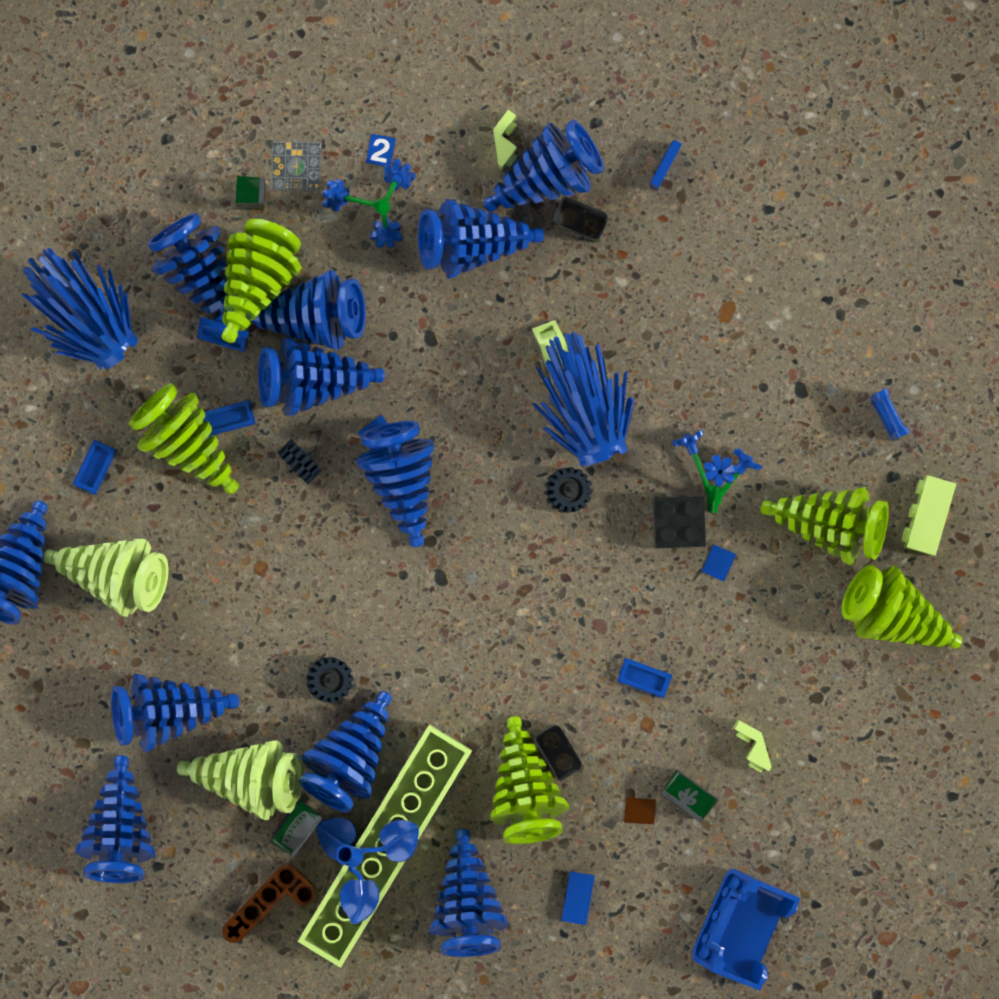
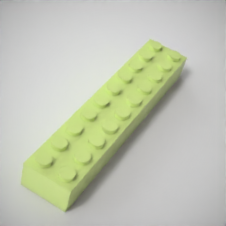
M429 724L355 847L373 848L384 846L380 841L379 834L385 825L397 820L415 823L419 828V839L471 754L472 749ZM386 850L364 853L362 863L356 867L363 876V881L372 880L377 884L379 889L377 907L405 861H391L386 855ZM346 865L342 867L298 940L299 943L340 968L375 912L374 910L367 919L358 924L351 923L341 906L340 892L346 882L358 880L353 872L348 870L349 866Z

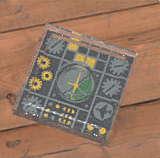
M272 141L271 191L321 192L322 142Z

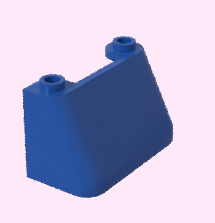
M730 869L721 883L692 951L693 960L716 974L760 991L768 977L765 964L761 963L780 916L789 918L794 915L798 909L800 898L737 869Z

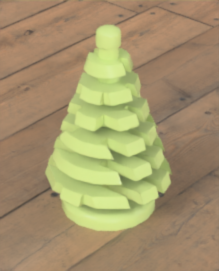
M146 539L118 541L117 544L114 542L103 543L102 546L101 544L88 545L87 547L78 546L73 549L66 547L60 549L59 552L48 549L43 556L44 563L55 565L56 570L63 576L67 575L68 579L73 583H78L79 587L90 592L95 598L102 600L105 605L113 608L117 613L128 617V614L132 615L137 608L147 612L154 610L163 597L168 581L169 568L165 555L156 552L150 553L151 546Z
M277 740L265 742L264 745H252L250 748L243 747L235 749V751L229 750L220 754L214 753L208 757H196L192 763L181 760L177 765V773L183 776L190 775L192 782L198 785L203 784L204 788L210 792L215 791L223 799L228 798L231 803L241 806L250 813H254L255 816L263 820H269L270 816L273 817L276 809L282 813H291L295 809L302 791L298 781L303 774V763L298 753H282L283 745Z

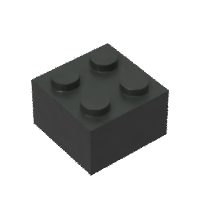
M704 496L653 498L654 549L706 547Z

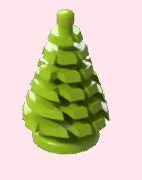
M249 219L244 225V233L229 235L227 242L229 251H227L226 262L228 266L225 271L227 282L224 286V292L228 296L225 297L223 306L227 313L224 311L222 320L227 327L224 328L221 335L222 339L227 343H234L237 339L238 331H245L250 326V321L255 320L259 316L260 310H264L271 303L270 299L276 298L281 293L280 289L288 286L291 279L296 277L302 269L298 259L293 256L298 253L301 242L296 235L281 225L263 219Z
M172 383L162 387L136 411L129 422V426L137 431L156 420L143 434L145 436L139 440L137 448L143 452L152 450L151 455L158 459L166 457L165 462L172 466L181 463L179 469L186 473H190L194 468H197L193 474L194 477L203 480L211 475L207 484L213 487L221 485L223 490L229 495L235 493L239 488V484L229 476L232 472L229 463L220 466L225 459L223 450L218 449L214 452L219 444L216 435H212L204 441L210 435L212 427L207 420L203 423L206 414L201 406L197 407L199 400L195 392L189 393L166 410L175 399L177 389Z
M866 487L856 488L855 492L851 489L841 490L839 494L835 491L826 492L822 497L823 501L819 500L820 493H815L809 496L808 503H806L805 495H799L793 499L791 506L790 497L780 498L778 504L768 500H764L761 504L760 511L763 515H774L775 521L782 526L786 524L788 519L789 530L798 534L801 528L802 538L811 542L813 536L816 537V546L824 550L827 547L828 552L835 557L841 555L842 561L850 566L854 564L862 544L864 555L868 559L876 560L882 549L888 524V502L876 501L869 512L870 507L864 506V503L870 500ZM864 536L863 543H858V539Z
M867 565L854 576L845 592L842 602V615L844 619L854 622L855 633L858 637L888 640L896 643L903 641L906 644L912 645L916 641L918 644L926 646L931 644L934 647H943L947 644V646L953 649H958L962 644V637L954 632L952 633L949 622L944 620L937 610H934L933 605L923 598L922 593L917 588H914L911 581L905 577L897 566L895 568L892 565L880 571L879 568L873 565Z
M512 716L506 721L510 733L505 734L503 739V745L509 747H505L501 751L500 760H504L507 763L500 764L498 768V775H505V777L503 778L502 776L496 781L495 790L498 793L493 798L495 809L491 811L490 821L504 826L506 819H510L511 826L503 832L505 843L519 845L542 842L559 836L563 832L561 822L551 818L561 815L563 811H568L569 805L565 798L560 797L562 795L558 785L553 783L554 778L550 771H541L545 770L547 765L543 758L538 759L540 753L535 744H526L532 738L528 731H522L521 718ZM544 814H547V815H548V818H542V817H543Z

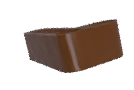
M282 865L227 921L222 930L223 937L231 943L242 940L286 893L299 905L306 906L311 904L317 896L315 885L294 865ZM285 869L292 871L294 875L293 881L284 882L280 876L281 871ZM269 887L275 890L276 898L269 901L264 898L263 890ZM301 887H308L311 890L312 897L310 899L303 900L300 898L298 891ZM248 906H255L258 909L259 915L257 918L252 919L246 915V908ZM242 919L246 924L238 930L240 935L234 934L232 936L229 933L231 931L229 925L235 927Z

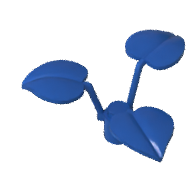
M333 818L320 821L316 826L318 839L324 852L330 858L337 860L338 863L349 866L348 870L353 872L358 880L346 882L340 892L341 906L352 924H358L367 919L373 913L379 901L377 884L372 880L363 881V876L356 869L363 861V854L386 850V855L391 861L404 862L408 860L415 852L418 842L419 828L415 823L406 820L388 823L379 834L380 841L384 846L373 848L351 846L356 841L357 831L355 825L349 819Z

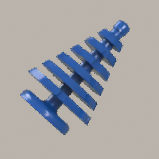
M572 119L567 123L565 127L566 135H564L553 123L548 122L542 130L543 135L540 136L539 134L533 141V147L529 146L523 153L524 162L520 158L513 165L515 174L513 171H508L504 175L505 185L499 182L494 188L495 195L484 199L485 209L488 212H493L501 205L505 209L515 207L514 200L518 205L530 203L529 198H532L537 203L544 201L545 196L552 200L561 196L560 193L563 196H571L576 193L575 190L579 193L589 192L591 190V183L586 174V169L592 174H600L604 171V163L595 143L584 127L577 120Z
M448 198L445 199V202H442L438 211L439 214L445 215V220H440L439 215L433 209H426L422 211L418 223V250L422 265L427 270L437 268L440 264L442 271L446 273V278L448 279L456 277L460 272L464 273L474 269V267L487 264V255L488 260L493 262L500 259V254L508 256L513 254L516 248L518 251L528 248L529 242L541 243L544 240L542 228L529 229L526 223L518 221L515 224L508 217H502L500 221L498 214L492 212L487 214L482 209H473L463 203L457 204L456 201Z
M192 213L166 227L147 243L153 252L161 251L171 245L176 247V249L172 248L163 255L166 258L165 260H157L151 270L157 275L166 273L163 279L170 285L183 281L184 283L176 286V290L181 294L190 293L191 290L197 288L188 299L194 304L207 300L200 309L206 314L217 310L218 312L212 318L222 323L224 311L227 313V310L223 308L224 299L228 296L223 290L227 278L225 273L219 277L217 276L228 265L225 256L217 259L215 257L217 254L221 255L224 251L223 243L221 241L215 242L220 236L219 227L208 228L195 234V239H187L186 236L201 223L198 213Z
M329 270L320 276L309 279L306 283L303 282L296 285L293 289L290 288L282 291L280 296L270 299L271 303L264 310H260L261 312L255 320L250 321L251 324L254 322L256 327L263 330L269 328L274 333H283L292 338L297 337L303 341H311V343L321 346L326 345L328 348L338 350L344 345L343 339L346 340V336L356 339L360 338L363 334L366 321L364 294L361 285L356 279H346L341 282L339 275H336L335 271Z
M285 337L281 342L279 357L273 348L264 347L260 352L258 361V390L262 405L265 408L273 407L279 399L280 404L286 403L282 411L286 416L289 415V417L297 414L299 410L303 412L312 408L313 404L319 406L326 403L328 397H331V401L340 398L342 392L345 396L354 393L356 385L360 391L368 388L369 382L382 383L385 379V372L382 368L369 369L368 364L358 361L355 366L353 358L344 356L341 360L337 353L329 351L327 354H323L324 349L314 347L312 352H309L311 349L309 344L304 342L297 344L294 339Z
M408 420L380 425L364 432L361 435L362 444L365 447L375 449H371L358 456L359 458L356 459V462L360 469L365 470V476L368 481L374 483L373 489L375 492L383 496L381 501L384 506L392 509L390 515L393 520L402 521L398 525L399 529L403 533H409L410 546L416 548L424 544L421 530L426 527L427 519L421 516L427 512L428 503L420 501L428 499L429 488L425 485L430 483L431 472L428 471V468L432 466V457L430 455L433 452L434 442L430 439H413L420 433L419 423Z
M35 501L31 508V513L24 512L18 518L21 523H13L7 529L9 533L0 536V622L6 624H19L21 612L17 607L30 608L32 610L38 607L39 599L35 594L40 591V581L36 578H40L42 571L41 565L38 562L43 561V552L39 547L44 545L45 538L41 532L46 530V522L42 517L48 509V505L43 501Z
M136 673L132 677L131 700L136 699L132 707L128 692L123 686H114L111 692L113 726L119 745L124 746L131 743L133 738V722L137 721L134 725L136 737L142 736L139 745L145 753L154 749L155 742L158 746L168 742L170 730L172 733L170 737L175 739L182 735L183 727L186 726L187 732L195 729L196 718H198L201 725H204L210 721V711H212L214 718H218L223 715L225 708H238L240 703L237 694L222 696L220 690L211 689L209 697L206 687L195 686L194 694L190 684L180 683L179 688H176V682L171 680H165L161 689L162 681L160 678L149 677L147 681L144 675Z
M380 691L375 702L369 701L362 706L364 712L357 711L350 716L353 723L347 720L338 726V732L333 730L326 736V740H320L314 745V750H308L302 755L301 758L304 764L309 766L310 770L315 774L303 773L298 783L318 801L335 810L349 813L353 806V801L348 794L365 800L371 797L372 787L369 783L372 784L375 779L373 768L377 767L379 761L376 753L381 752L382 742L379 738L384 737L385 727L380 722H387L389 715L385 708L392 701V696L388 692Z
M118 755L114 758L115 771L108 772L105 779L106 782L112 784H105L101 788L99 795L104 796V800H97L93 807L94 811H102V814H96L95 812L90 815L87 821L90 827L83 831L81 836L83 841L78 843L75 854H79L80 857L91 860L92 855L99 856V861L85 866L83 871L85 878L103 883L125 884L142 881L145 876L141 866L129 863L130 858H137L136 863L149 861L150 858H155L156 855L154 848L148 845L152 841L149 832L144 830L148 827L145 817L142 815L134 816V813H143L141 802H135L134 799L140 797L137 788L127 785L135 783L133 773L127 771L129 758L125 755ZM95 826H101V829H96ZM133 828H138L139 831H133Z
M461 828L455 831L457 845L452 846L449 853L450 857L456 859L447 861L445 869L446 872L451 874H447L441 884L443 888H446V892L440 891L437 899L438 903L444 904L445 907L440 904L435 907L433 915L436 920L431 923L430 933L454 937L441 944L442 955L449 957L489 955L501 950V942L499 938L488 934L494 933L493 927L499 931L504 930L508 927L509 921L505 915L501 914L503 909L500 902L494 900L497 898L494 887L486 885V883L491 882L488 873L477 872L483 870L485 866L482 859L472 857L478 855L479 852L476 845L469 844L470 831ZM456 932L460 933L463 936L457 937Z

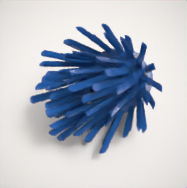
M47 248V251L43 249V254L49 261L44 256L39 257L40 262L44 265L42 269L33 258H29L28 263L40 277L30 267H25L23 272L34 284L30 286L38 294L28 296L26 293H21V295L64 331L61 332L50 325L44 326L49 331L60 336L58 337L36 327L30 329L45 336L44 338L55 342L49 344L51 347L63 350H58L55 354L94 363L100 370L102 366L107 370L124 359V351L129 346L134 348L138 342V337L131 328L127 292L123 294V288L120 284L118 286V298L111 269L109 268L107 271L109 275V288L101 266L97 265L98 274L110 303L109 306L102 289L97 288L74 249L72 254L77 263L72 260L71 265L85 286L66 260L57 256L51 248Z
M572 331L571 335L569 333L565 335L568 352L563 350L560 339L557 336L554 337V341L549 339L550 346L546 345L550 360H547L545 365L567 410L549 378L543 375L539 367H535L551 394L549 399L569 426L572 434L545 402H540L545 412L536 403L531 404L569 443L548 427L543 429L552 436L553 440L578 457L580 466L583 467L608 460L615 453L619 452L621 455L628 451L625 439L635 398H627L624 412L628 370L624 373L623 384L620 387L619 373L616 372L614 374L613 405L612 379L607 380L604 356L602 357L600 345L597 344L595 346L601 383L596 362L591 359L588 345L585 348L582 336L575 335L574 331Z

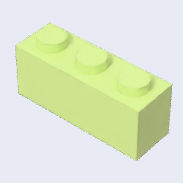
M929 475L924 476L923 480L919 479L915 494H919L917 503H912L908 515L909 518H912L909 528L905 527L901 541L905 542V549L929 556H936L956 483Z

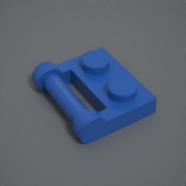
M885 388L869 398L891 440L894 441L910 433V430L902 423L888 396L890 393Z

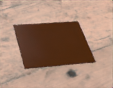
M626 798L624 823L654 825L656 800Z

